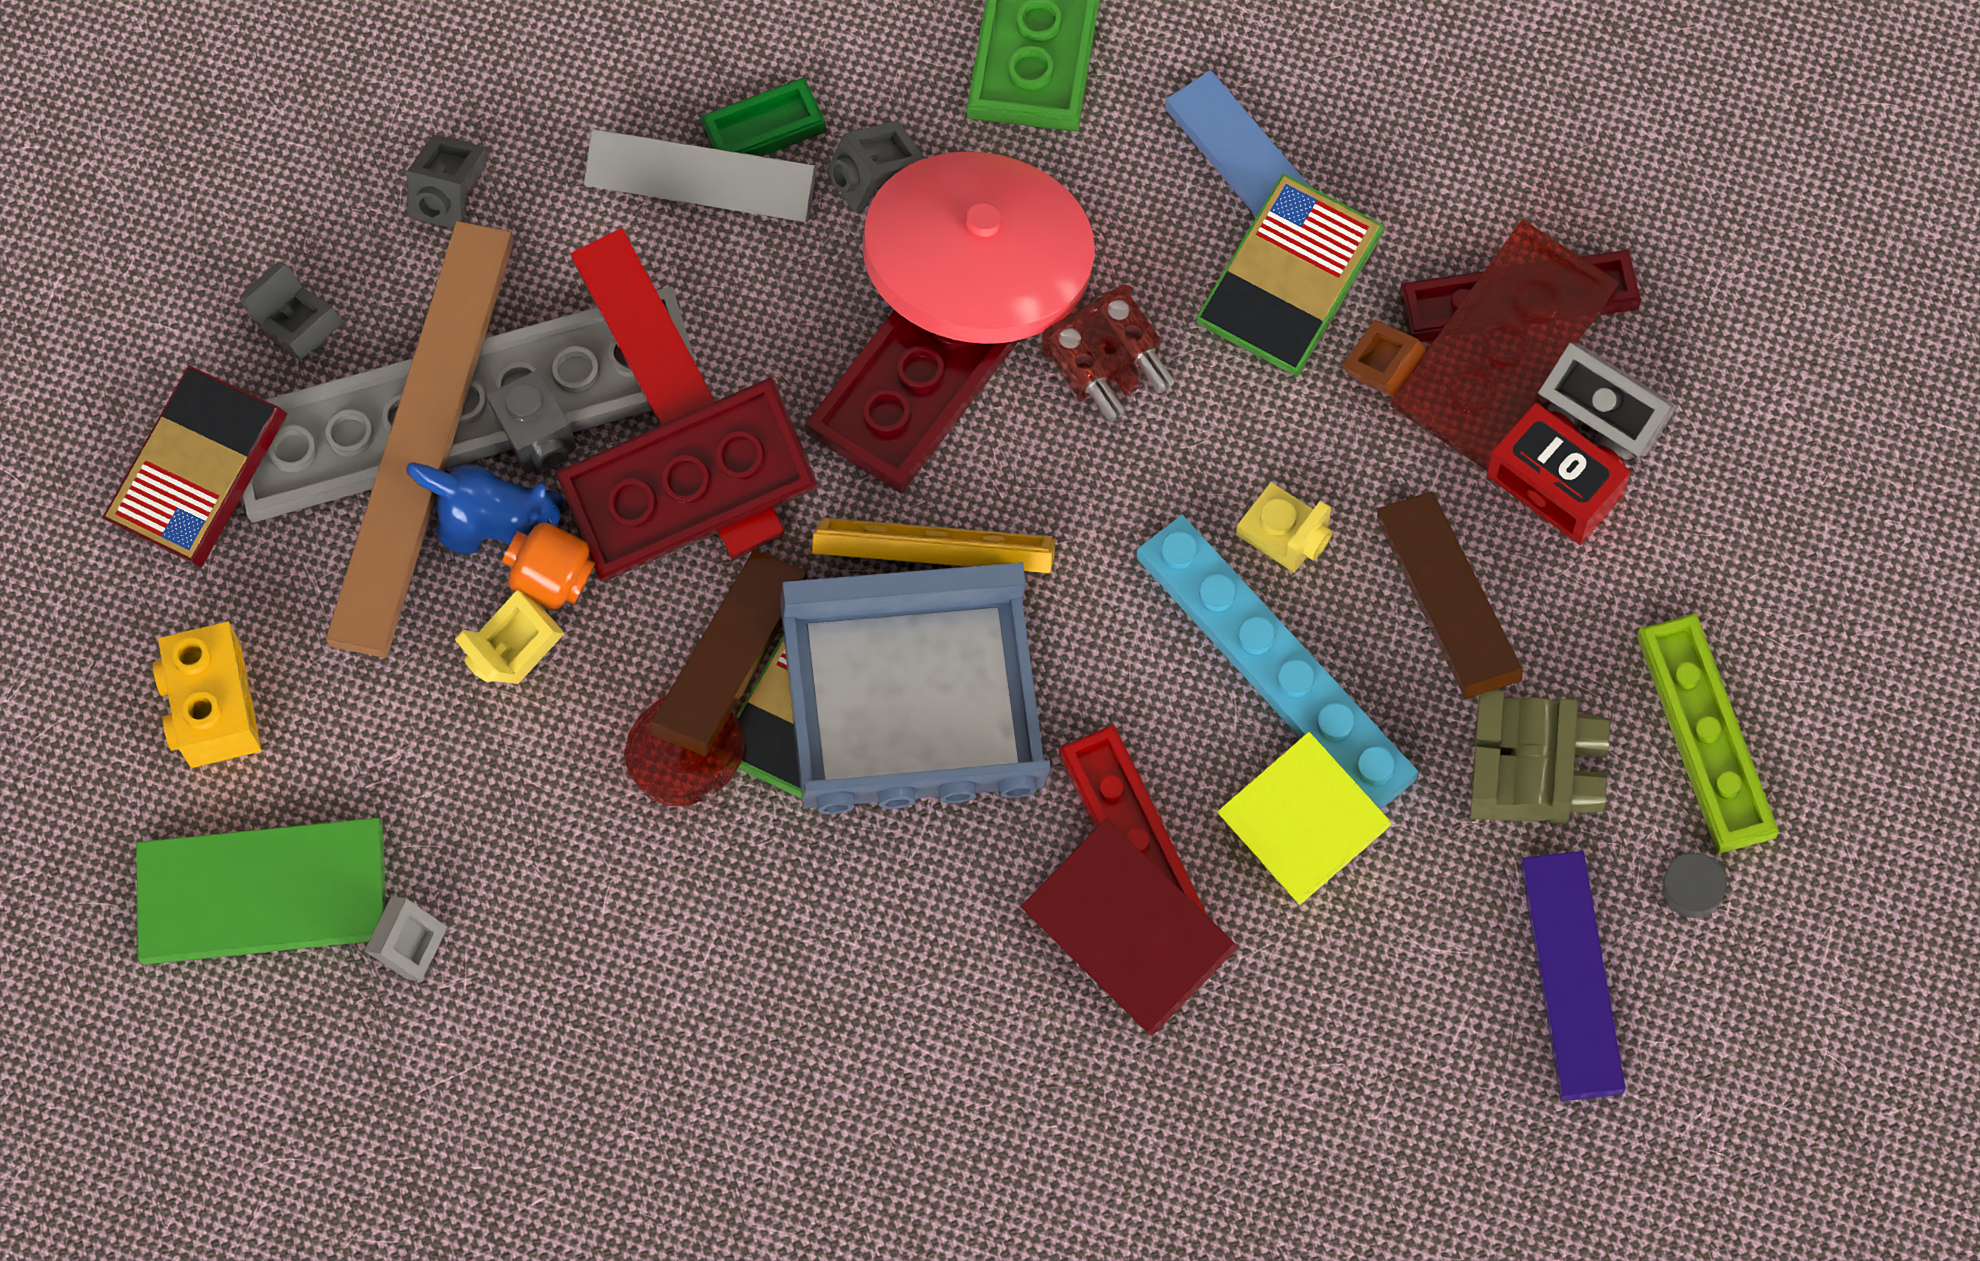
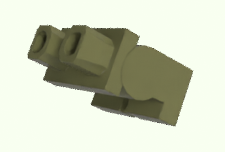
M1496 689L1480 694L1477 709L1470 819L1506 821L1550 820V823L1568 825L1570 812H1604L1607 773L1574 770L1575 755L1607 758L1611 720L1595 715L1577 713L1578 700L1560 699L1559 702L1536 697L1510 698L1504 697V690Z

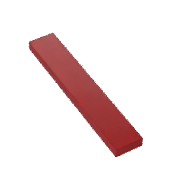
M623 228L570 253L578 273L660 426L715 402ZM772 508L717 533L730 558L734 561L785 535V530Z

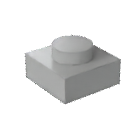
M391 896L365 952L405 979L422 982L448 927L407 898Z

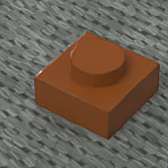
M1374 320L1342 367L1351 378L1394 398L1427 351L1419 339Z

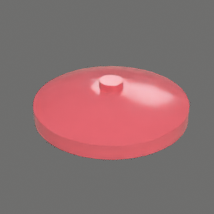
M952 152L931 156L910 164L895 173L884 183L873 198L867 212L862 250L866 270L873 285L882 298L901 316L927 331L946 338L987 344L1026 339L1052 328L1065 319L1075 309L1086 292L1094 261L1095 243L1090 222L1083 208L1063 185L1047 173L1030 164L1003 155L985 152Z

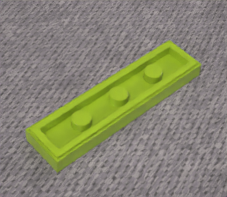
M1697 613L1639 628L1637 634L1638 642L1717 855L1776 839L1779 833L1778 827Z

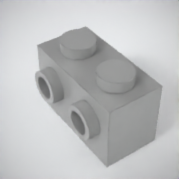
M1569 343L1538 394L1551 401L1547 408L1549 412L1557 411L1562 413L1573 422L1576 428L1581 421L1601 433L1597 442L1602 446L1610 448L1625 460L1628 459L1631 453L1638 457L1646 456L1678 407V405L1579 343Z

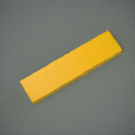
M823 518L813 533L812 554L968 567L1023 562L1024 571L1050 573L1054 562L1056 539H1053V536Z

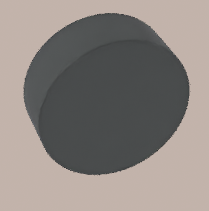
M1687 853L1674 859L1668 866L1662 881V894L1668 906L1677 914L1688 918H1701L1713 913L1722 902L1727 889V879L1723 868L1716 860L1701 853Z

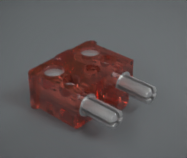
M1122 284L1048 327L1042 334L1041 355L1045 358H1051L1079 401L1091 396L1110 422L1120 418L1124 414L1125 409L1109 387V384L1116 381L1124 395L1135 392L1141 386V382L1133 372L1138 367L1141 368L1158 393L1164 392L1165 389L1168 390L1174 383L1173 378L1157 357L1161 339L1132 299V287Z

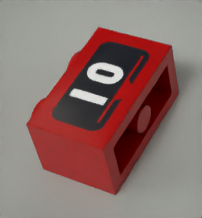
M1535 402L1492 451L1487 477L1581 546L1622 499L1631 471L1625 467L1623 460L1613 450L1602 445L1596 446L1579 434L1576 426L1565 415L1557 411L1549 412Z

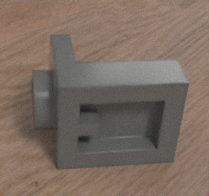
M897 120L843 134L827 168V173L834 187L841 192L852 210L857 211L866 208L875 188L882 187L895 173L910 164L925 159V157Z
M433 134L407 170L409 217L453 229L456 221L465 222V196L486 167V147Z

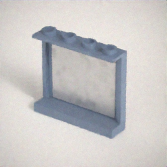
M1023 562L782 583L780 609L803 809L818 807V812L822 814H840L854 809V804L879 802L881 808L898 809L913 805L917 798L940 797V801L943 803H962L974 799L976 793L1000 791V795L1005 798H1020L1032 795L1037 791V788L1044 787L1051 768L1050 760L1044 761L1022 601L1026 587Z

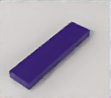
M1584 851L1524 857L1520 866L1560 1101L1623 1095L1626 1088Z

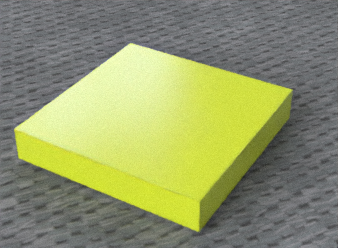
M1310 732L1305 734L1217 811L1219 816L1299 906L1392 825L1384 813Z

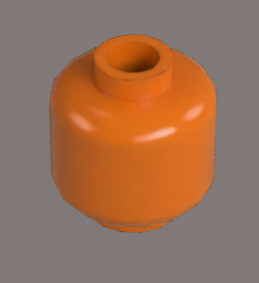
M547 522L535 525L528 536L517 531L502 560L503 564L511 567L508 577L509 588L514 593L516 590L521 591L542 607L553 611L560 609L565 602L572 605L576 604L595 566V562L588 559L589 546L584 540Z

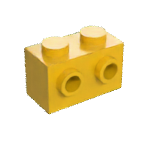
M229 621L158 638L162 660L153 662V673L161 697L168 695L171 714L163 716L162 721L170 750L179 749L190 768L261 752L242 645Z

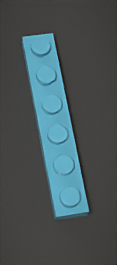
M1183 515L1137 549V560L1301 739L1310 732L1379 809H1382L1417 781L1419 771Z

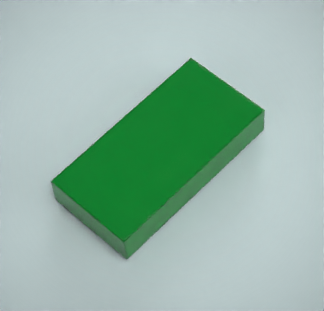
M805 77L700 116L701 126L711 148L757 156L770 154L827 132L826 122Z

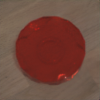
M663 697L640 714L628 733L624 752L627 771L649 799L665 806H690L703 801L700 796L707 794L713 788L718 792L730 782L741 764L745 738L738 718L733 712L707 756L650 735L651 721L666 698Z

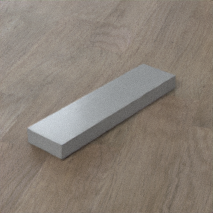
M592 129L584 186L809 222L817 165Z

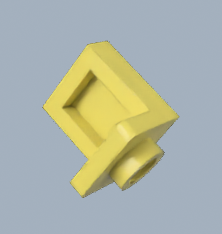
M516 590L479 632L462 630L455 638V641L467 654L464 658L466 665L480 679L486 682L497 681L519 684L565 633L540 604L524 595L521 591Z

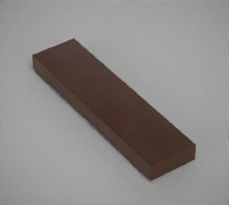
M1433 491L1377 508V522L1464 698L1467 699L1522 681V666Z
M752 551L652 719L650 735L707 756L782 627L780 609L782 583L807 580V570L757 551Z

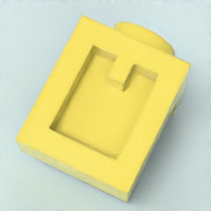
M1270 482L1238 523L1236 535L1295 573L1306 557L1313 561L1316 560L1329 543L1333 531L1328 528L1331 507L1320 500L1315 508L1312 509Z

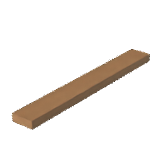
M459 221L455 223L328 629L326 641L329 647L382 658L388 657L437 496L436 493L418 485L408 475L406 467L408 464L415 462L431 466L443 472L445 470L514 244L512 231Z

